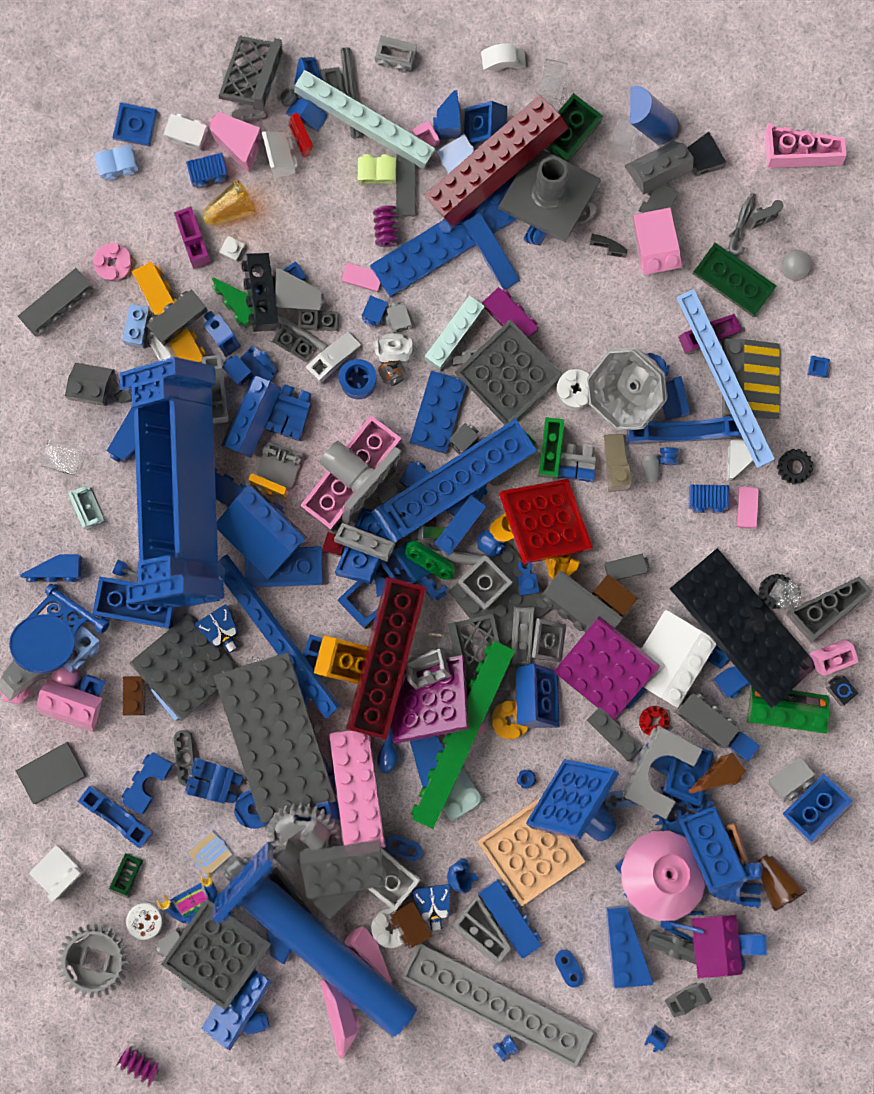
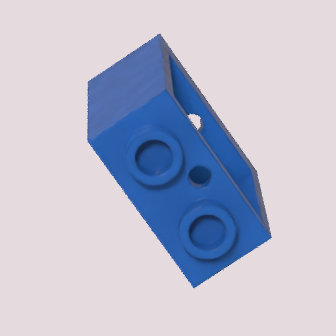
M377 570L374 576V580L375 577L384 578V576ZM357 581L337 601L365 629L375 619L377 609L365 619L347 600L364 583Z

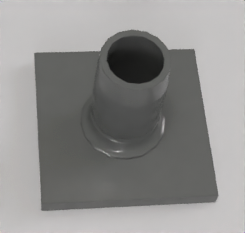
M542 150L519 170L498 209L566 243L600 184L601 178Z

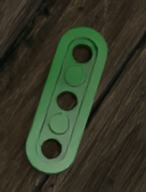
M412 541L406 545L405 555L409 559L443 580L454 577L455 565L420 542Z

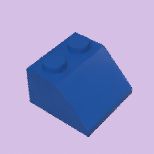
M454 90L436 110V117H433V129L438 134L439 140L461 137L457 90Z
M489 101L465 108L464 134L473 146H481L507 123V106Z

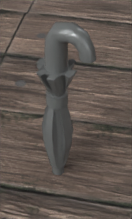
M750 193V196L743 204L739 212L736 229L729 235L731 239L728 249L733 255H740L745 250V247L742 246L738 250L735 247L737 242L742 240L741 230H743L744 224L751 215L754 193Z

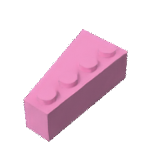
M772 124L767 125L765 131L767 168L843 165L846 158L845 138L825 134L816 135L810 134L809 131L803 130L800 132L791 130L788 127L779 128L774 127Z

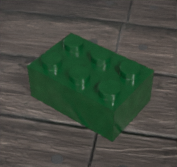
M575 93L571 95L558 111L568 129L545 148L551 154L567 162H570L598 128L603 119V115Z

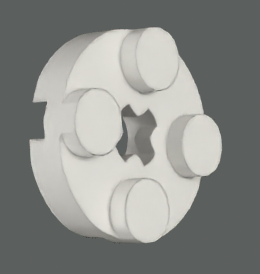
M399 333L385 334L381 340L378 341L377 339L374 343L375 354L381 362L407 361L413 351L412 340L409 337L407 340L403 334Z
M392 908L383 909L378 912L372 920L370 927L371 935L376 942L386 948H396L402 945L399 938L401 934L398 929L393 930L392 934L385 930V927L390 923L391 917L389 914L394 911Z

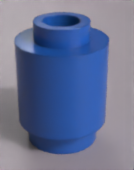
M254 1013L242 1033L245 1032L249 1036L264 1032L265 1029L270 1028L267 1013Z

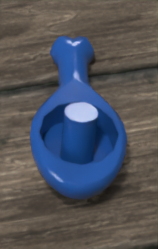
M390 726L387 740H385L377 757L378 768L383 774L390 773L397 760L392 726Z

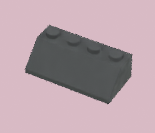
M561 570L540 597L546 606L557 610L559 616L570 620L579 631L586 632L599 616L614 628L622 620L620 615Z

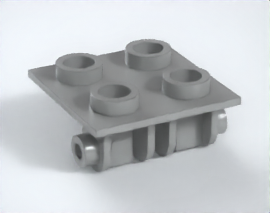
M267 441L266 446L263 448V456L256 475L292 489L304 453Z

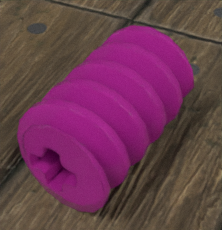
M380 206L373 211L375 216L373 219L375 223L374 230L377 231L374 234L375 238H377L375 245L379 247L398 245V243L393 242V240L398 239L397 235H393V233L398 231V228L392 227L397 224V221L392 220V218L397 217V214L391 213V211L396 209V206Z
M129 1046L123 1052L116 1066L121 1063V1071L128 1067L127 1074L130 1075L132 1072H135V1079L141 1075V1083L148 1079L147 1086L150 1087L160 1070L158 1069L159 1062L152 1066V1058L144 1061L145 1054L138 1057L139 1050L131 1053L132 1046Z

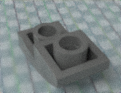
M299 309L298 328L338 332L339 312Z
M283 325L272 340L273 343L304 362L308 360L316 347Z

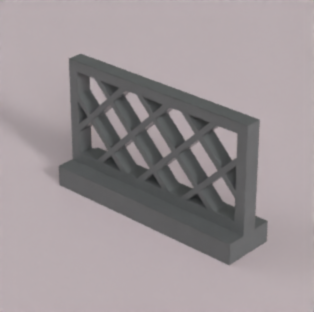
M239 36L218 95L219 99L253 105L256 107V110L264 111L282 57V39L274 38V41L271 42ZM242 43H247L252 47L243 51L241 45ZM261 47L269 48V50L263 54H261L258 49ZM255 51L258 56L249 60L247 55ZM244 57L247 62L238 66L236 60ZM261 60L264 65L256 69L253 64ZM250 66L253 71L244 75L241 70ZM239 72L241 77L233 81L231 75ZM256 75L259 80L251 84L248 79ZM245 81L248 86L239 90L236 85ZM231 87L236 91L231 95L225 94L226 90ZM251 90L254 94L252 99L245 98L242 95Z
M494 614L447 624L454 656L463 655L465 658L467 688L473 679L472 675L476 678L478 676L471 671L470 665L474 660L480 662L475 657L481 648L486 649L483 645L487 638L490 637L500 643ZM482 620H491L492 627L488 633L479 628ZM470 624L475 627L469 637L462 633L461 625ZM477 629L486 634L481 645L471 639ZM469 641L479 646L474 656L466 651ZM507 671L503 676L505 686L498 688L496 692L510 689Z

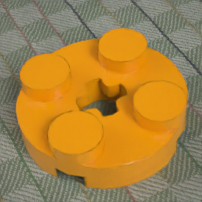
M505 701L499 704L492 713L493 729L496 734L504 739H516L524 735L528 730V727L517 724L516 701ZM514 715L516 723H511L510 726L507 725L505 717Z

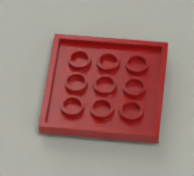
M568 478L502 490L499 493L523 564L588 552L593 549Z

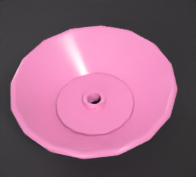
M652 831L639 837L626 851L621 867L622 887L629 902L642 915L657 921H675L689 914L700 902L706 883L685 837L671 831ZM668 871L671 873L670 878L666 876Z

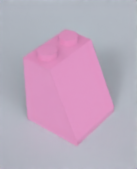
M217 112L216 116L211 118L209 124L214 140L245 172L249 173L263 140L260 128Z

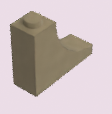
M623 433L604 435L608 492L627 491L631 486V474L625 454Z

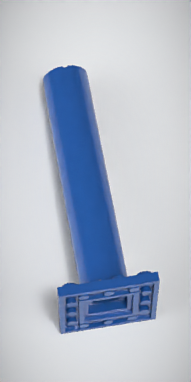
M267 841L240 873L215 898L212 919L218 924L222 920L226 921L233 913L231 910L234 906L238 909L242 906L391 1037L397 1036L404 1029L403 1027L407 1026L417 1011L416 1006L267 876L273 869L274 846Z

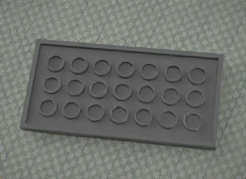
M289 652L215 674V683L261 823L270 821L274 814L278 813L280 808L284 809L286 805L291 808L293 803L297 807L302 803L304 807H307L309 804L311 808H315L319 803L336 801L337 799Z

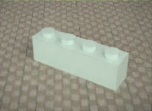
M468 296L425 355V361L441 371L483 314L485 306L471 296Z

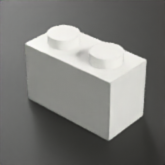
M171 114L163 135L168 141L201 151L208 128L203 121L197 119L192 121L187 119L185 115Z

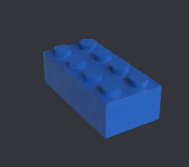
M99 577L92 615L165 629L172 628L176 607L167 608L127 603L126 586L137 583Z

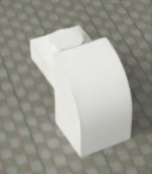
M513 43L498 44L481 51L483 70L498 72L506 67L517 69L526 67L524 49L515 47Z

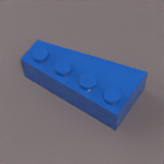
M625 905L605 907L613 987L625 988L654 985L627 907Z

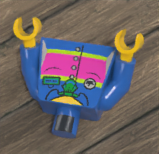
M208 872V879H204L201 875V883L171 898L170 901L167 895H163L165 902L161 903L157 900L159 908L164 909L179 922L189 925L207 898L215 903L218 890L213 882L212 873Z

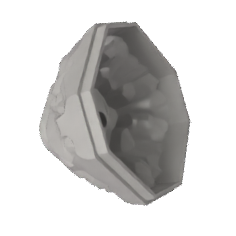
M636 347L609 349L587 377L589 405L617 430L644 429L668 398L665 373L653 359Z

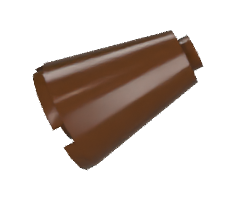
M765 855L758 860L762 865L761 880L774 912L783 908V904H790L807 891L774 856L769 857Z

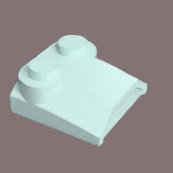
M463 768L460 770L443 807L451 822L484 801Z

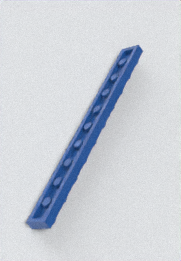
M228 554L222 556L218 561L219 577L224 580L225 585L278 655L289 652L299 684L326 719L331 717L341 707L339 702L318 674L314 673L312 666Z

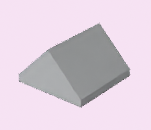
M543 619L536 620L531 659L561 662L565 624Z

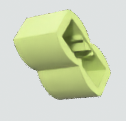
M370 154L362 155V157L358 158V183L396 184V158L389 154L381 155L378 158Z

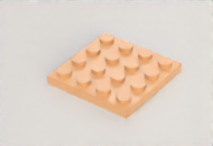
M540 798L477 841L521 907L585 862L570 838L533 829L525 824Z

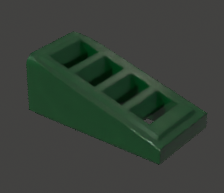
M125 853L109 890L128 898L143 860ZM126 861L136 864L135 868L126 865ZM123 868L132 871V875L123 872ZM120 876L130 879L129 882L119 879ZM117 883L125 886V890L116 887Z

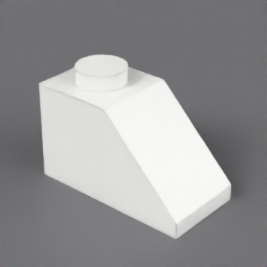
M730 440L728 442L727 481H731L753 461L743 440Z

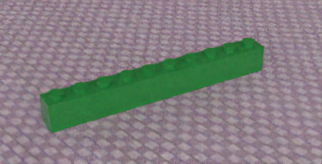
M493 641L492 645L488 643L484 654L487 656L484 662H479L475 671L478 673L476 680H471L467 688L470 690L467 697L469 729L446 734L443 741L446 744L443 751H438L435 761L438 763L435 769L431 768L427 775V779H429L427 787L422 786L418 795L421 797L418 805L414 804L410 812L413 815L412 820L434 829L515 650L496 641Z

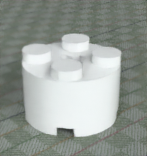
M573 369L568 370L560 377L556 387V396L564 408L577 411L589 405L587 377L589 374L587 372ZM574 387H578L576 394L573 393Z

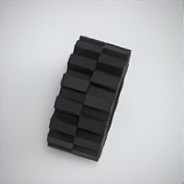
M791 449L785 452L778 460V475H781V479L785 480L788 484L796 485L804 482L811 476L813 471V461L810 460L811 456H808L806 451L802 452L801 449ZM791 460L801 462L802 470L800 473L793 474L789 471L788 463Z
M773 574L766 577L760 583L758 595L763 603L771 607V609H780L790 604L795 596L794 584L790 582L791 579L789 577L786 578L783 574ZM773 584L781 585L784 590L783 596L779 599L773 598L769 593V589Z

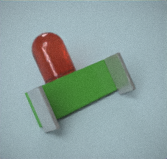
M436 517L426 523L425 527L421 526L418 529L417 538L418 540H423V538L438 539L446 527H436Z

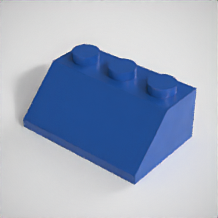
M537 664L517 667L515 678L517 724L528 728H559L558 675L555 674L553 669Z
M823 774L782 815L812 846L853 805V801L832 780Z

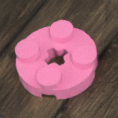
M114 242L106 244L99 248L93 257L94 268L97 274L104 280L120 281L130 273L132 265L131 256L127 249ZM116 258L117 265L115 267L113 265L109 267V259Z

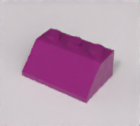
M737 915L691 918L692 927L705 931L704 934L693 932L697 978L743 975Z

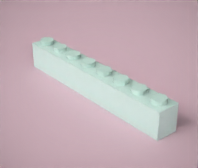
M304 70L295 84V93L310 100L318 107L396 154L413 162L421 169H425L433 156L434 147L308 71Z

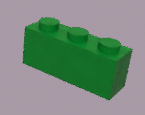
M545 417L538 477L557 479L565 419Z

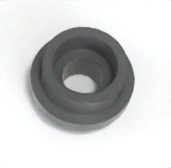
M286 88L281 93L280 100L284 106H290L296 102L298 94L294 92L295 89Z

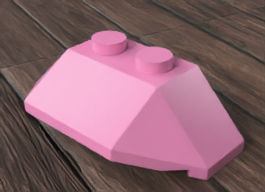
M323 978L320 982L340 1059L345 1056L361 1024L359 1016L354 1015L353 1008H356V1006Z

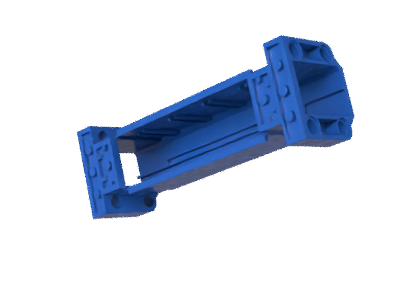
M171 357L120 372V390L132 392V407L137 408V411H134L139 548V562H137L138 583L126 586L127 603L173 608L220 601V599L224 598V580L219 579L211 393V386L216 385L215 367L183 358Z

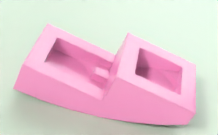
M739 486L737 527L756 529L758 488Z

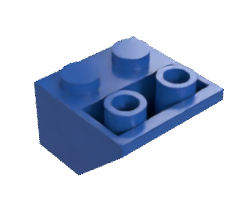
M407 542L393 550L388 562L381 560L380 564L390 578L416 584L421 578L428 576L431 572L405 555L406 545L409 543Z

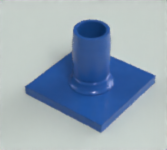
M564 759L525 824L533 829L576 840H581L585 832L596 841L607 840L615 832L617 822L611 813L602 806V803L619 773L615 769Z

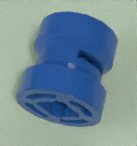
M509 1034L504 1037L502 1042H497L493 1045L494 1050L503 1062L508 1060L511 1054H516L520 1051Z

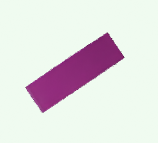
M192 207L174 212L193 269L210 264L211 261Z
M735 314L710 322L718 341L742 331ZM692 330L684 332L678 337L685 354L701 349Z

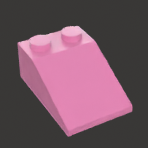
M671 208L634 214L633 221L640 269L644 275L682 268Z

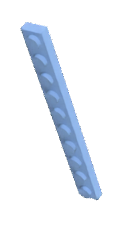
M693 289L676 297L757 469L775 461L695 290Z

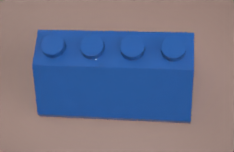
M252 376L221 446L251 458L282 388L269 380Z

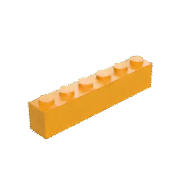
M150 261L132 271L154 315L157 314L159 316L164 312L163 309L169 303L174 304L177 301L176 297L172 299L169 294L172 289L168 282L162 281L160 276L163 273L159 265L154 266L153 262ZM188 327L169 342L178 358L202 363V357H207L202 347L198 348L196 341H198L196 334L193 330L189 331Z

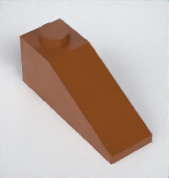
M733 753L721 756L688 791L692 794L729 784L736 785L742 780L741 776L746 770Z

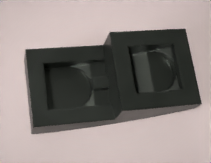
M591 234L589 245L608 248V256L626 258L628 250L624 246L605 236Z

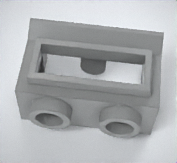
M380 35L375 62L384 68L391 66L400 72L411 71L417 52V44ZM385 46L396 51L408 52V60L382 54V47Z
M441 649L431 650L424 655L414 656L407 660L406 673L408 682L415 690L451 677L446 655ZM440 664L441 670L433 673L428 670L423 673L424 676L417 677L418 671Z

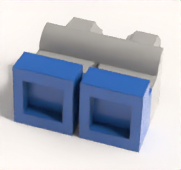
M567 443L563 453H561L557 478L574 480L576 474V480L593 483L596 462L594 447L584 446L582 455H576V445Z

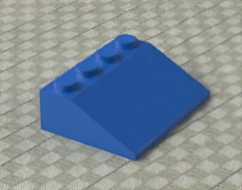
M254 484L248 485L217 520V530L267 579L308 539Z

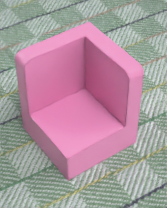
M429 121L412 129V135L435 148L440 145V140Z

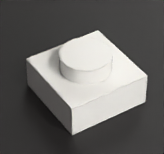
M228 236L219 253L237 262L245 244Z

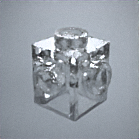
M778 579L769 594L772 599L777 601L776 605L785 610L787 607L793 610L794 606L797 607L802 600V592L798 589L799 586L790 580L786 583Z

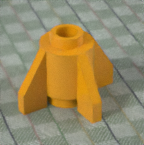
M571 555L545 560L548 574L552 579L556 577L560 570L567 576H570L579 569L580 562L573 558L570 559Z

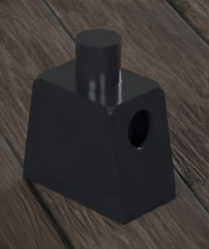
M707 132L687 147L693 156L692 172L695 177L724 168L726 161L710 132Z

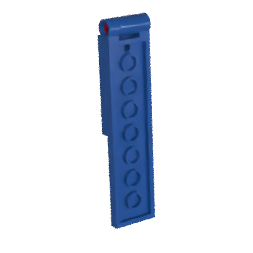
M515 418L377 507L371 513L389 541L397 543L534 454L537 450ZM401 513H405V517L402 518L400 516Z

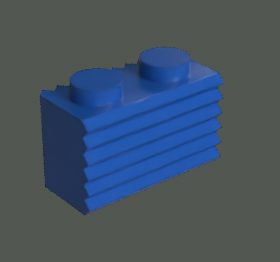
M222 152L186 161L191 184L198 189L208 186V183L215 182V184L224 183L229 178Z
M691 484L689 486L688 509H693L694 513H705V510H712V513H724V510L729 509V485Z

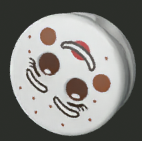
M148 902L140 903L129 911L126 919L127 929L133 937L140 940H149L161 932L164 926V915L155 904Z

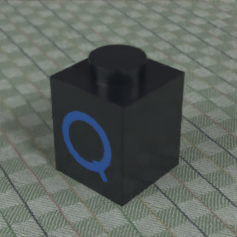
M844 675L840 677L834 676L828 681L829 686L826 687L840 706H844L859 694Z

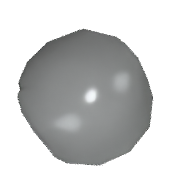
M795 249L787 253L781 268L784 276L788 279L799 281L808 275L812 262L807 253Z

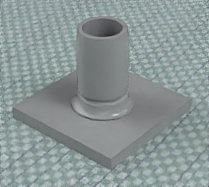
M338 440L322 456L320 463L354 492L344 504L342 522L349 525L397 470L401 454L397 447L392 449L376 469L370 468L365 461Z

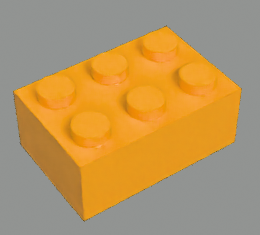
M323 635L314 673L358 684L367 646Z

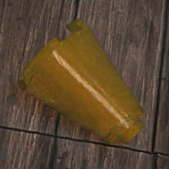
M239 180L230 184L203 210L202 218L207 225L210 224L213 227L256 213L253 200L250 201L248 191Z

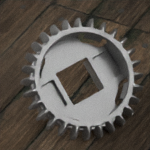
M293 803L291 808L288 805L284 809L280 808L278 813H275L270 820L268 827L269 842L274 844L275 849L273 858L285 869H290L296 861L300 864V852L335 847L339 845L340 831L338 830V825L335 824V819H330V814L325 815L324 809L319 811L317 806L311 808L309 804L307 807H304L300 803L299 807H297ZM297 814L299 817H312L310 822L296 821L294 818ZM302 830L301 840L309 847L300 849L289 838Z
M87 924L85 931L80 926L78 927L79 933L74 930L71 932L73 938L70 936L65 937L68 943H61V946L65 949L58 950V953L63 956L57 958V961L62 962L57 969H63V972L59 974L60 977L66 976L63 983H71L68 989L76 987L75 994L81 990L82 997L89 992V997L93 998L96 992L99 998L102 994L101 991L108 995V988L115 991L114 984L118 986L122 984L119 978H126L123 972L129 971L124 966L130 963L129 960H126V956L130 955V953L124 952V949L128 945L122 946L121 943L124 938L118 940L119 933L117 932L112 935V928L105 931V925L98 929V925L94 924L93 929H91L90 925ZM86 935H89L87 938L81 940L80 942H75L85 937ZM89 947L108 952L102 973L82 967L84 966ZM69 965L72 967L74 973L77 976L76 981L73 980L74 976L72 975L70 969L67 970L66 966ZM109 978H113L112 980H109L107 983L102 984L100 987L101 983L107 981Z

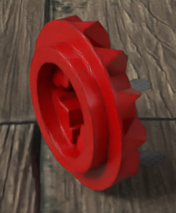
M650 706L640 714L639 725L646 735L649 736L651 731L657 728L656 725L648 727L651 723L649 714L654 718L661 716L660 720H658L659 726L668 730L670 718L667 711L663 708Z

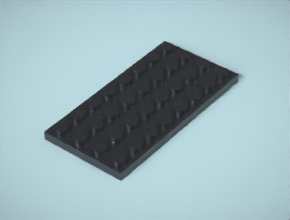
M718 548L669 588L771 709L815 669L809 654L768 606L763 603L761 598Z

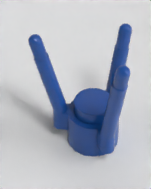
M691 911L687 915H703L704 913L703 911ZM678 919L675 921H661L660 924L661 928H665L664 931L671 932L690 942L693 941V938L675 930L676 927L701 934L705 932L702 929L677 923Z

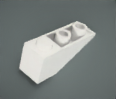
M346 332L306 366L307 372L321 385L361 344L349 332Z

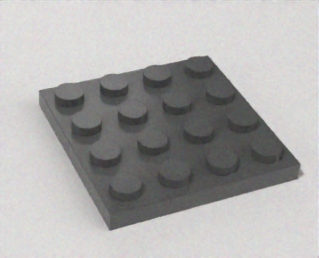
M511 320L506 322L455 371L458 377L504 425L515 418L517 419L562 376L560 371Z
M509 544L501 555L492 557L490 560L512 581V585L485 611L458 584L448 590L469 619L494 614L500 644L505 645L512 639L514 607H533L534 621L551 609L540 598L545 590L539 582V593L520 596L517 576L522 575V572L518 570V562H521L523 569H527V567ZM490 619L482 620L479 628L487 633L492 627ZM479 631V632L482 634V636L485 638V637H486V634H484L483 632ZM488 637L486 641L492 645L495 640Z
M189 614L130 662V665L181 721L218 690L214 679L215 674L237 668L219 647H214L195 626L196 621Z
M207 898L160 965L226 1010L271 943L232 915L226 921L222 920L219 924L212 919L215 903Z

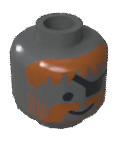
M400 360L381 362L382 365L379 366L378 373L385 384L395 386L404 380L406 371Z

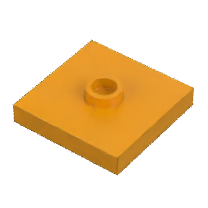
M250 474L249 482L261 488V492L268 495L275 494L287 499L289 492L286 487L256 474Z

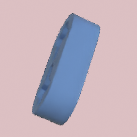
M621 790L609 792L604 799L605 805L610 809L633 807L638 804L632 803L631 800L624 801L623 791ZM611 795H614L615 798H621L622 800L616 802V806H612V803H608V799H611Z

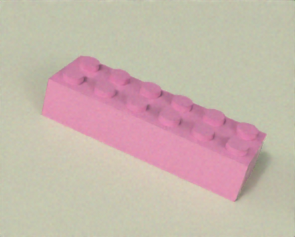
M371 415L346 447L365 461L370 468L376 469L392 449L400 445L402 439ZM327 471L300 506L330 531H333L342 519L344 504L354 492Z
M354 731L329 734L344 845L379 840L380 848L385 847L370 735Z

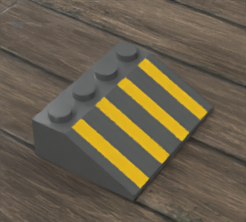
M725 339L722 343V349L756 419H779V344L748 339ZM722 395V417H732Z

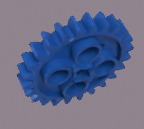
M664 792L662 793L666 797L672 799V795H669ZM704 794L702 803L697 809L692 808L690 802L682 799L679 803H674V805L683 807L685 804L686 809L701 812L710 808V805H713L714 802L708 801L712 796L711 794ZM672 808L671 811L676 813V819L673 822L658 814L652 816V818L659 819L655 825H662L660 831L667 830L685 837L679 820L693 814L684 813L681 815L680 810Z

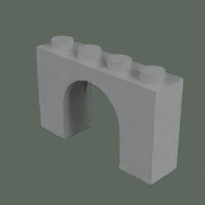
M657 726L656 729L654 728L649 735L651 740L641 750V759L638 764L635 763L632 767V776L629 781H625L621 791H623L622 795L627 799L666 819L675 801L651 787L648 780L650 765L658 757L670 755L694 767L703 749Z

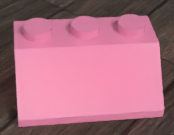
M47 680L40 689L36 707L39 714L94 732L103 698Z

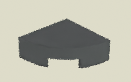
M120 386L108 395L111 400L117 403H129L132 401V394L129 391L120 390Z

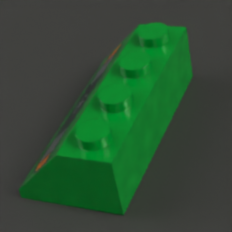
M751 685L746 723L827 734L829 722L828 695L792 690L771 709Z

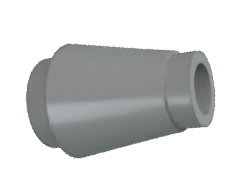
M657 454L642 456L641 464L647 482L658 481L660 459H658Z

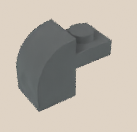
M696 982L672 994L664 1001L675 1018L687 1014L695 1007L708 1004L712 1001V998L704 983L697 984Z

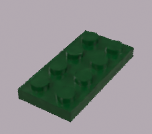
M716 242L692 273L752 317L757 314L776 287L774 283Z

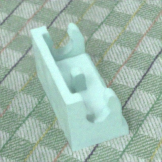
M84 486L68 493L79 521L85 530L105 522L90 486Z

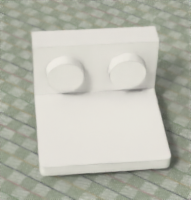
M55 846L29 874L49 893L47 897L54 902L68 890L84 871L59 846Z

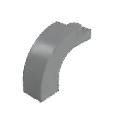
M221 355L202 357V363L215 367L216 385L211 386L213 424L229 422Z

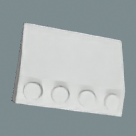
M664 610L641 648L643 652L660 665L643 687L678 708L716 643L706 633L669 611Z

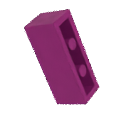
M498 287L482 302L485 310L501 327L511 320L528 339L531 338L538 330L536 326L538 323L533 317H527L524 313V308L518 302L515 304L510 299L511 295L507 290H501Z

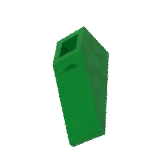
M212 278L214 283L212 288L217 295L222 294L225 299L222 302L226 308L234 311L236 315L233 317L238 325L243 324L245 328L249 327L248 316L250 314V307L247 308L246 296L248 294L216 278Z

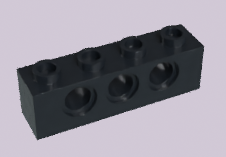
M246 253L244 260L241 261V270L245 272L243 284L244 289L248 293V296H246L247 308L250 307L249 325H252L253 332L276 331L279 321L269 253ZM253 273H258L260 277L254 276ZM255 290H260L263 294H257ZM257 308H263L265 312H260Z

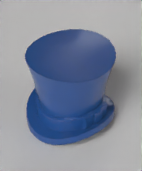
M354 359L341 367L338 379L345 394L352 399L359 400L369 397L374 392L377 375L374 366L370 362Z

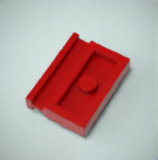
M297 112L291 115L288 126L302 157L306 158L310 156L313 144Z

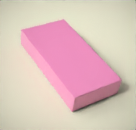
M350 263L346 264L342 282L378 292L380 281L373 270Z

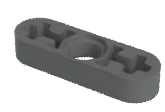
M180 730L174 735V748L178 781L181 785L186 786V780H182V776H185V769L181 770L180 766H193L194 751L191 734L186 730ZM182 733H184V736H188V740L185 741V747L189 746L190 750L183 749L178 751V747H182V742L178 741ZM184 752L190 755V761L187 764H183L180 761V755Z

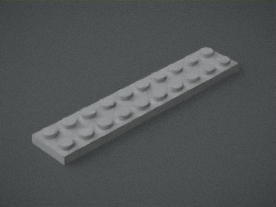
M422 943L415 947L400 977L574 1068L577 1067L593 1035V1031Z

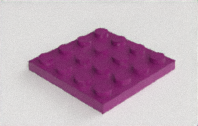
M599 616L554 672L597 708L600 707L612 719H615L657 671L660 665Z
M463 655L446 658L451 677L416 690L408 682L405 668L392 717L394 743L397 744L469 729L466 665ZM440 664L418 671L417 677L424 676L423 673L428 670L432 673L441 670Z

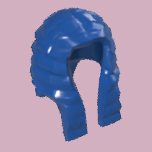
M744 863L742 867L747 879L711 893L712 896L725 902L729 900L730 902H736L738 905L759 908L761 906V898L739 897L740 892L744 894H761L762 886L760 884L745 882L751 879H760L762 875L761 863Z

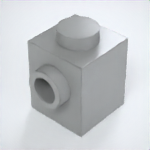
M405 303L391 304L390 308H387V315H384L387 326L391 325L393 333L412 329Z

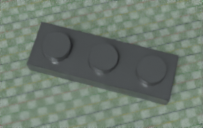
M600 707L587 719L627 761L642 748Z

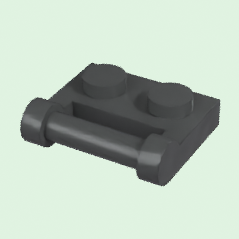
M775 200L772 206L762 209L760 207L752 211L746 222L748 231L775 220L778 217V212L784 207L783 202Z

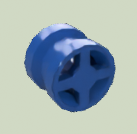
M660 448L661 459L659 464L678 465V448Z

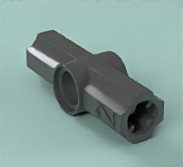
M651 929L646 941L647 946L665 952L666 955L673 958L683 959L696 964L694 945L676 936H668Z

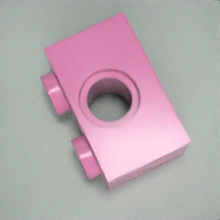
M845 639L810 653L815 665V671L823 676L859 662L854 645Z

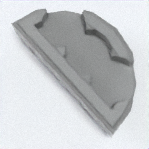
M240 103L232 110L230 117L248 122L265 118L267 114L265 110H256V107L253 105Z

